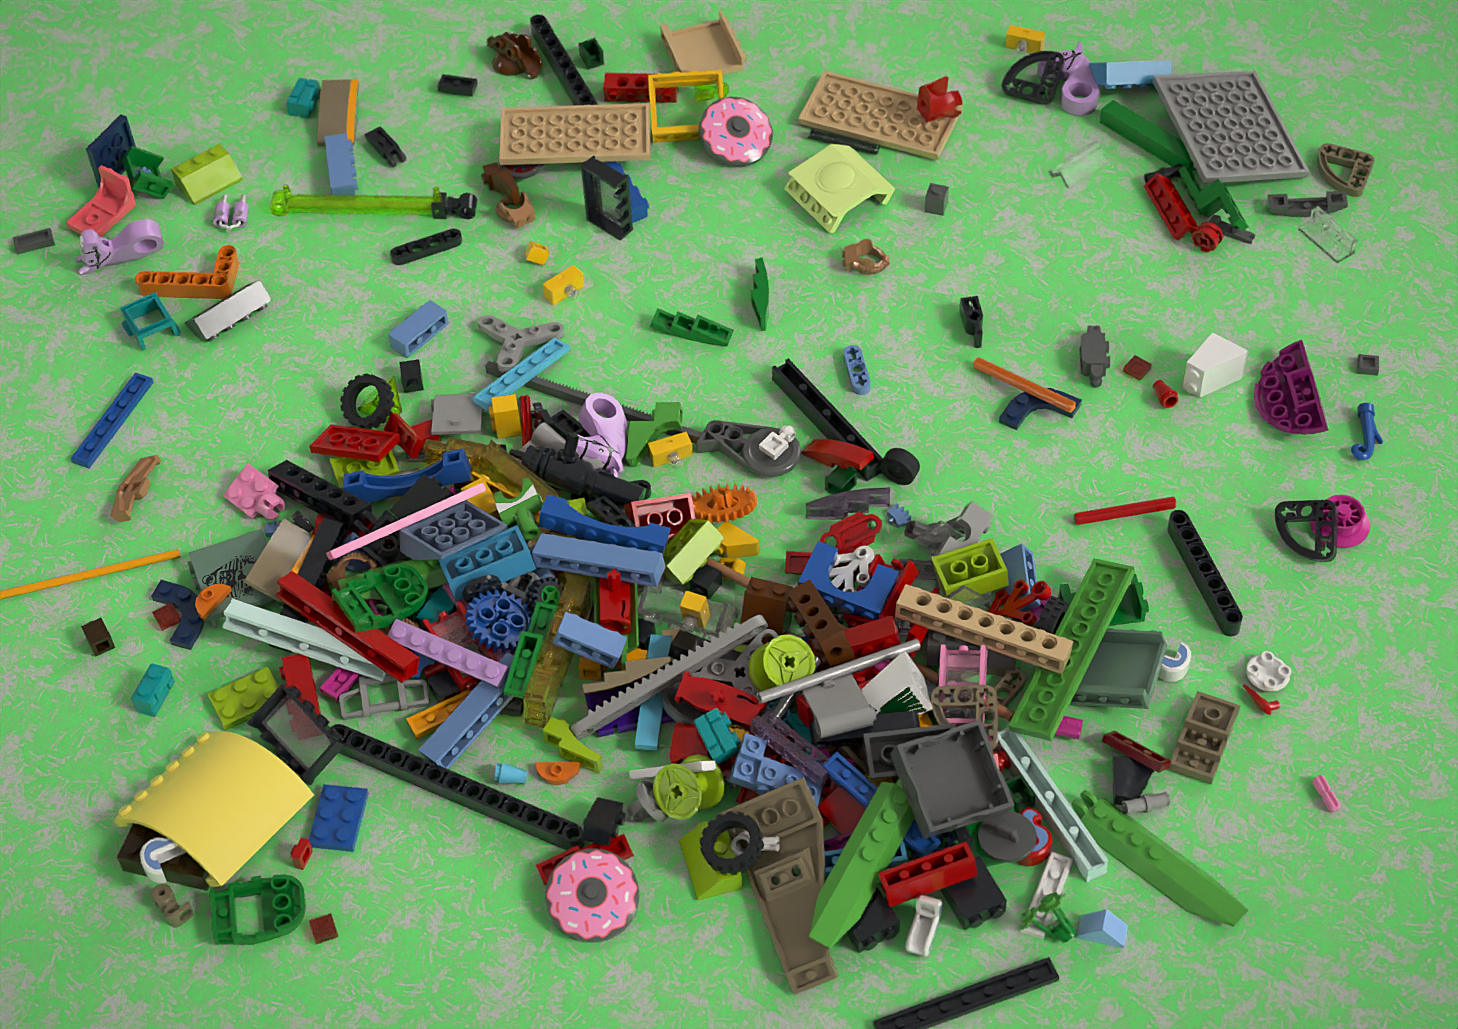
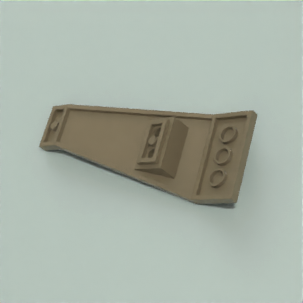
M802 777L721 812L722 815L727 814L726 812L733 811V813L738 811L744 813L745 816L749 815L757 823L763 837H779V842H777L779 844V851H761L762 856L756 860L755 866L747 868L746 874L784 972L795 995L836 979L839 976L829 949L809 937L817 896L826 881L823 819L806 780ZM740 828L728 829L732 840L742 831H746ZM745 839L739 840L743 848L748 847V842ZM795 867L800 870V875L794 873ZM774 876L779 878L780 882L778 884L773 881Z

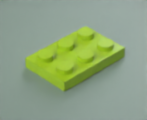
M392 449L380 462L337 456L329 459L337 484L341 489H343L344 474L364 470L365 473L371 475H400Z
M267 666L207 695L226 731L250 720L279 686Z

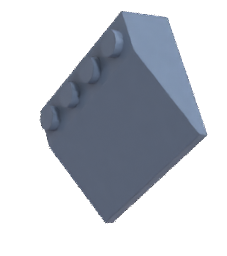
M464 500L400 529V552L413 560L443 559L507 529V524Z

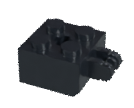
M365 509L362 512L364 517L374 524L370 529L357 519L354 524L365 533L363 535L365 536L398 521V519L387 510L377 519ZM399 530L361 547L381 565L401 561L406 556L400 552ZM392 537L393 544H384V538Z

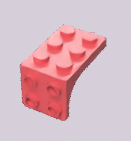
M101 165L98 168L101 177L98 192L66 222L69 229L79 234L84 230L93 229L97 232L98 236L102 237L136 206L129 179L124 175L114 172L111 168Z

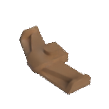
M158 455L141 458L119 485L111 511L113 519L118 522L131 520L130 514L134 500L144 498L151 485V482L146 477L155 465L161 463Z

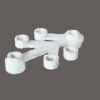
M861 546L854 553L837 554L834 566L844 562L850 563L844 567L832 568L829 577L835 578L831 583L838 588L845 581V588L842 591L855 592L854 571L860 567L857 581L861 587H866L871 581L868 565L874 559L872 548Z

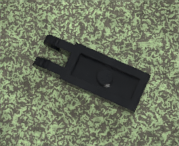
M381 126L365 134V139L387 160L391 167L396 166V160L392 157L394 154H396L401 162L406 161V156L399 145Z
M605 495L586 503L587 510L602 523L635 527L633 522L627 517V514Z

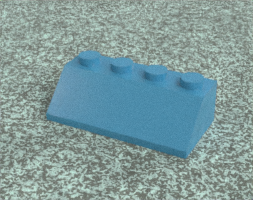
M1172 60L1089 63V69L1097 85H1105V89H1114L1116 85H1121V88H1132V84H1137V88L1148 87V84L1153 83L1154 76L1172 75Z
M518 525L438 560L456 602L464 599L462 596L464 588L477 578L495 575L503 583L536 569L530 550Z

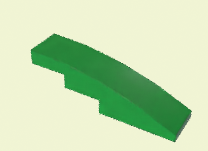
M763 258L755 259L756 274H753L754 289L751 290V304L761 330L765 331L769 317V285Z
M657 308L650 327L673 336L726 347L734 331L700 315H697L695 319L677 311L675 316Z

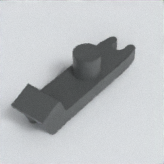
M1213 215L1209 222L1216 224L1223 234L1248 244H1252L1253 239H1255V234L1247 230L1241 231L1237 226L1233 227L1232 224L1222 221L1220 215Z

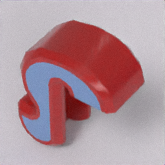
M1025 808L1020 814L1032 822L1036 830L1037 839L1033 851L1024 859L1016 862L1023 866H1035L1049 857L1053 840L1051 832L1041 825L1042 815L1039 811L1033 808Z

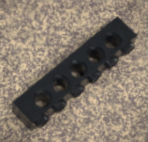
M285 460L268 470L269 479L279 486L276 491L324 517L346 522L347 529L356 532L359 530L354 524L356 519L363 522L365 526L371 523L362 513L366 509L372 514L370 503L300 466Z

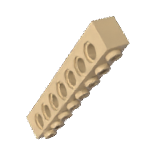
M906 584L896 603L895 617L978 646L985 645L987 649L1063 674L1071 655L1073 641L1065 637L1056 636L1021 622H1015L1003 616L983 611L980 608H974L959 601L942 597L939 594L927 592L918 587Z

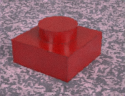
M301 837L298 844L294 845L291 850V858L294 867L303 870L313 853L310 840Z

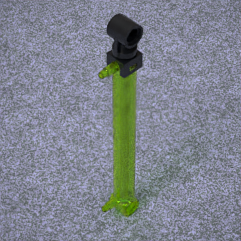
M285 184L283 185V190H276L273 193L270 211L273 215L280 217L288 213L433 215V219H447V214H457L460 218L468 220L475 216L478 199L471 193H463L459 198H447V192H440L438 187L433 188V196L291 194L289 186Z

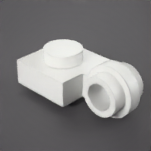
M786 425L783 426L779 431V436L771 432L759 444V450L776 460L789 447L788 442L795 438L796 432L794 428Z

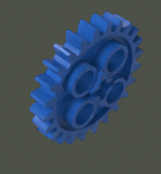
M495 590L493 595L490 591H487L485 596L479 593L478 597H474L472 602L469 603L465 618H467L465 625L469 626L467 632H474L472 639H480L478 645L486 644V650L494 647V653L498 651V648L502 650L503 654L506 653L507 649L514 653L521 632H528L533 611H526L528 604H520L522 598L515 600L514 594H511L509 597L505 590L502 595L499 594L498 590Z

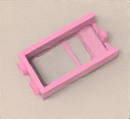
M941 645L939 687L986 685L988 656L986 646L981 645V650H969L968 646H959V650H947L945 645ZM966 691L958 695L960 702H967L970 699V693ZM951 692L952 697H946L944 693H940V697H938L939 702L942 703L944 698H951L952 703H954V692ZM976 708L943 709L946 719L950 724H955V727L976 721ZM985 713L981 716V721L983 723L985 719Z

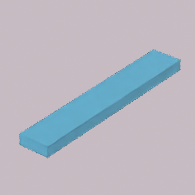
M554 337L473 396V403L489 411V406H492L491 397L512 394L568 353L570 346Z
M651 634L647 659L668 657L670 644L673 641L672 636ZM661 693L640 705L635 749L658 750L663 714Z

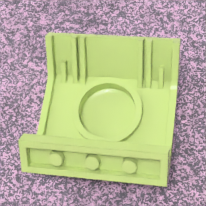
M837 144L829 145L788 172L791 177L784 188L829 233H835L846 212L872 195L881 204H887L895 190L850 146Z

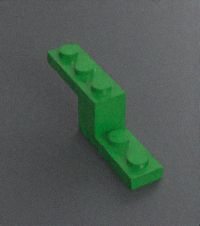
M1185 166L1179 169L1182 176L1180 181L1185 188L1188 187L1187 194L1192 201L1195 200L1196 204H1194V207L1199 214L1204 213L1209 218L1223 209L1226 214L1229 213L1230 217H1228V220L1233 227L1237 226L1241 231L1248 228L1227 187L1219 179L1201 190L1194 175Z
M541 602L536 603L528 632H521L504 688L505 695L522 699L527 698L535 668H542L558 614V606Z

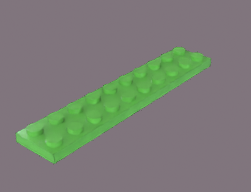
M1093 559L1055 633L1056 636L1065 637L1073 641L1071 655L1063 674L1038 666L1008 725L1010 731L1052 741L1135 574L1134 567Z

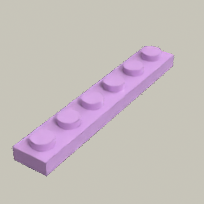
M395 619L387 635L407 649L498 688H501L510 669L506 665L398 619Z

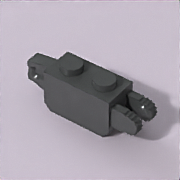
M1089 325L1087 333L1081 335V346L1079 348L1081 374L1089 376L1090 385L1099 387L1102 385V377L1106 375V368H1110V356L1106 355V353H1109V341H1105V333H1101L1100 326Z

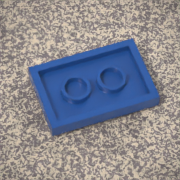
M323 784L309 836L312 848L354 852L369 794L368 789Z

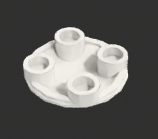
M1265 651L1248 662L1246 674L1250 682L1257 688L1269 692L1278 691L1289 682L1291 668L1275 657L1273 653Z

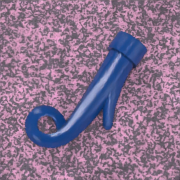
M1362 403L1357 407L1364 445H1353L1351 453L1358 460H1366L1373 455L1375 439L1379 444L1383 443L1374 421L1375 411L1374 405L1371 403Z

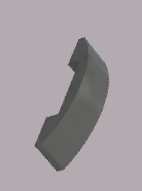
M1327 191L1326 197L1288 199L1287 194H1269L1267 197L1270 212L1290 217L1322 216L1348 207L1346 191Z

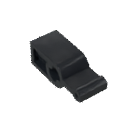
M978 296L960 298V315L965 332L974 336L975 348H981L983 312Z

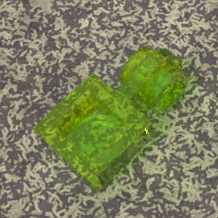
M723 82L724 97H726L729 93V86ZM717 85L694 86L696 102L714 99V94L718 96Z

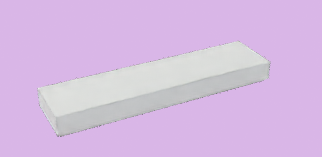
M715 761L680 764L690 769L693 773L716 769ZM664 766L629 771L630 779L655 778L657 772Z
M1051 852L1029 910L1032 907L1038 908L1042 898L1049 893L1057 892L1058 895L1062 893L1073 864L1072 858ZM1038 911L1035 919L1048 928L1054 913L1051 911L1045 914ZM1030 923L1027 929L1021 930V933L1044 940L1046 935L1044 931Z

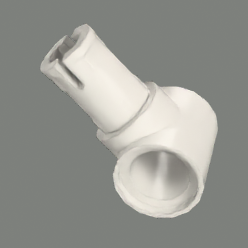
M742 831L732 841L731 847L736 855L742 854L746 849L740 845V839H745L749 844L750 835L747 831ZM778 836L763 837L764 849H761V851H779V844H777L779 842Z

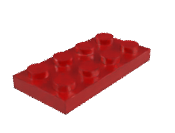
M331 424L309 447L311 453L380 462L401 439L399 433Z

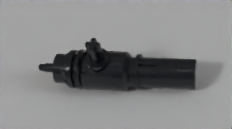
M569 432L567 434L564 449H560L557 454L554 448L549 450L546 446L535 447L533 445H529L525 453L514 449L509 451L511 456L522 460L521 470L529 473L533 479H539L541 483L544 482L574 495L581 496L587 494L590 499L605 495L615 505L624 508L625 504L641 501L645 498L646 488L615 477L614 474L603 471L601 468L596 470L592 463L579 459L576 449L580 436L577 433L572 434Z

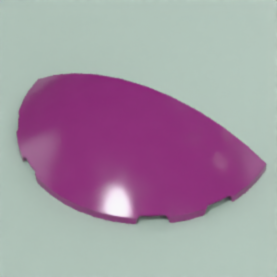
M1301 339L1280 350L1279 356L1274 361H1268L1260 371L1261 378L1259 383L1255 384L1254 400L1261 417L1276 429L1294 434H1316L1328 431L1329 429L1315 377Z

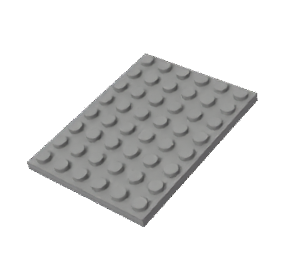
M1256 71L1154 76L1153 83L1204 184L1212 183L1217 179L1221 182L1308 177L1310 171Z

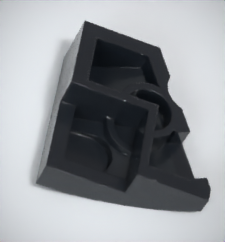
M1113 756V805H1122V801L1140 798L1155 770L1133 758Z

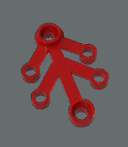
M1020 579L1015 582L1011 594L1004 589L999 590L989 610L984 611L1017 619L1027 626H1032L1037 620L1036 616L1030 611L1023 612L1018 609L1037 599L1043 601L1049 599L1051 587L1045 581H1038L1033 585L1032 593L1017 600L1020 594H1025L1029 589V585ZM1001 604H1004L1003 608L998 610Z

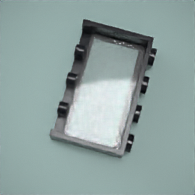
M593 155L581 165L586 219L621 241L633 230L628 175H623L598 159L596 160Z
M282 683L250 718L247 724L262 733L260 737L275 747L273 751L289 762L287 766L301 775L300 779L304 783L312 785L314 779L347 745L341 740L343 735L336 729H331L328 726L330 723L328 719L314 711L316 707L309 700H304L301 697L302 692L296 686L292 685L290 687Z

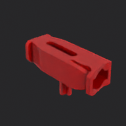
M612 569V572L607 574L608 579L600 577V623L603 628L628 635L631 633L630 582L621 581V573L616 572V569Z
M687 671L683 675L675 696L677 703L681 704L683 700L693 708L704 713L717 708L722 713L726 712L732 723L741 724L743 727L752 730L755 729L756 721L766 709L768 703L761 704L753 695L712 679L691 677L690 672Z

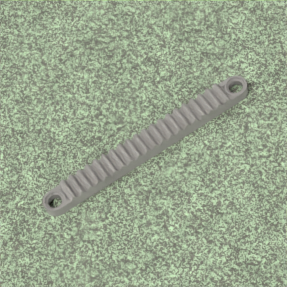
M757 615L742 624L734 623V629L727 627V633L725 634L720 631L719 638L712 636L710 643L704 641V647L697 645L696 651L689 650L687 657L683 654L680 655L681 660L677 661L674 659L672 666L665 664V670L658 668L657 675L650 673V679L648 680L643 677L642 684L635 682L633 689L628 686L627 693L620 691L618 698L612 696L610 703L606 700L603 701L604 706L600 707L597 705L595 712L588 710V716L575 723L570 728L571 732L578 740L589 736L681 681L685 671L692 674L758 635L767 628V622L762 615Z

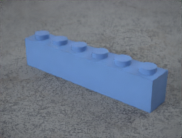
M541 533L532 552L536 567L607 579L608 572L616 569V572L621 573V581L654 587L658 586L665 569L663 555L656 551L597 543L595 541L561 537L554 534Z
M507 652L498 663L511 668L514 656ZM510 669L501 688L481 681L468 694L463 702L419 749V752L426 760L446 769L453 765L513 698L504 694Z

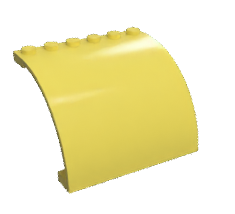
M206 731L197 737V742L193 746H189L181 752L182 756L178 760L169 763L162 775L154 777L150 781L151 785L146 790L138 792L134 796L135 800L130 805L123 806L118 811L119 815L113 821L118 827L130 826L132 823H136L164 835L186 851L209 873L205 880L210 887L222 886L314 794L291 768L258 743L232 732L216 731L208 733Z

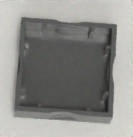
M981 720L951 728L940 735L925 736L897 745L890 753L923 840L1005 814L1015 806L1005 779L995 763L993 750Z

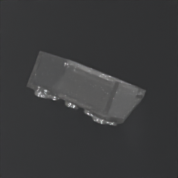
M660 584L657 587L648 585L644 587L637 612L643 615L642 619L658 625L660 621L668 623V628L677 631L682 627L688 629L689 633L700 637V634H703L702 638L710 641L712 636L719 638L720 631L724 634L727 633V627L732 629L740 613L739 609L728 603L721 604L707 599L710 617L705 629L698 628L683 621L679 605L685 592Z

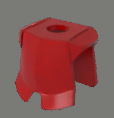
M947 76L919 87L917 109L926 122L942 118H956L962 113V111L956 109V106L963 104L962 97L958 90L947 92L949 79Z
M678 722L674 726L669 753L671 763L680 764L688 756L696 754L708 757L709 752L696 726Z

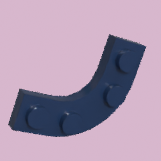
M1047 388L1075 401L1076 408L1069 413L1031 394L1023 392L1011 400L999 417V423L1018 430L1025 418L1031 412L1038 409L1052 410L1073 418L1080 408L1082 400L1065 392Z
M160 580L151 595L153 601L173 606L179 609L182 614L180 623L170 639L171 645L191 650L205 622L198 615L195 606L197 595L185 586Z

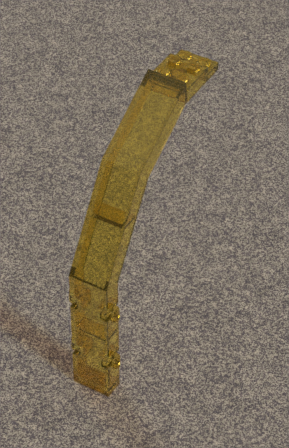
M449 437L446 443L428 439L424 443L426 468L441 460L444 452L464 448L471 465V481H474L472 476L474 471L479 475H486L496 484L501 483L508 491L520 494L523 488L522 479L528 477L541 496L543 504L547 494L558 497L557 492L493 440H490L489 445ZM547 529L549 535L554 534L561 537L574 538L572 535ZM563 571V575L560 574L558 577L559 583L562 582L564 584L561 587L564 590L559 601V609L555 611L539 654V663L535 665L523 697L526 725L544 728L551 718L559 695V687H562L574 652L552 644L565 612L578 615L586 620L590 610V580L588 575Z

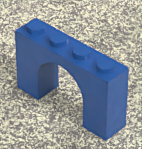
M818 541L798 581V585L810 579L827 606L841 609L846 614L860 616L862 619L878 620L897 583L898 571L878 564L871 581L864 589L857 592L841 591L829 579V575L837 560L838 548Z

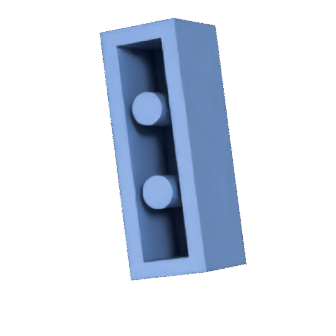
M429 300L400 325L391 330L388 334L391 348L406 358L410 357L449 324L447 311Z
M1022 543L1000 553L1008 570L1009 586L1004 587L1005 590L1011 594L1015 582L1022 579L1029 585V589L1025 594H1020L1017 600L1032 593V587L1037 582L1034 553ZM1037 599L1018 610L1027 612L1040 606V600Z
M565 612L552 644L614 669L621 656L627 637L620 635L616 631L603 628L597 623L584 620L578 615Z

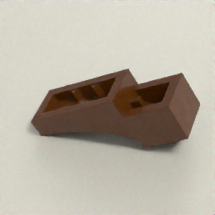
M497 162L484 165V173L481 174L483 184H487L490 191L495 190L507 196L514 205L520 204L519 189L509 169L501 171Z

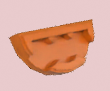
M214 584L206 587L199 593L195 606L198 615L203 620L232 591L231 586Z
M535 762L537 774L546 780L548 784L552 785L567 784L568 780L578 775L581 767L580 762Z

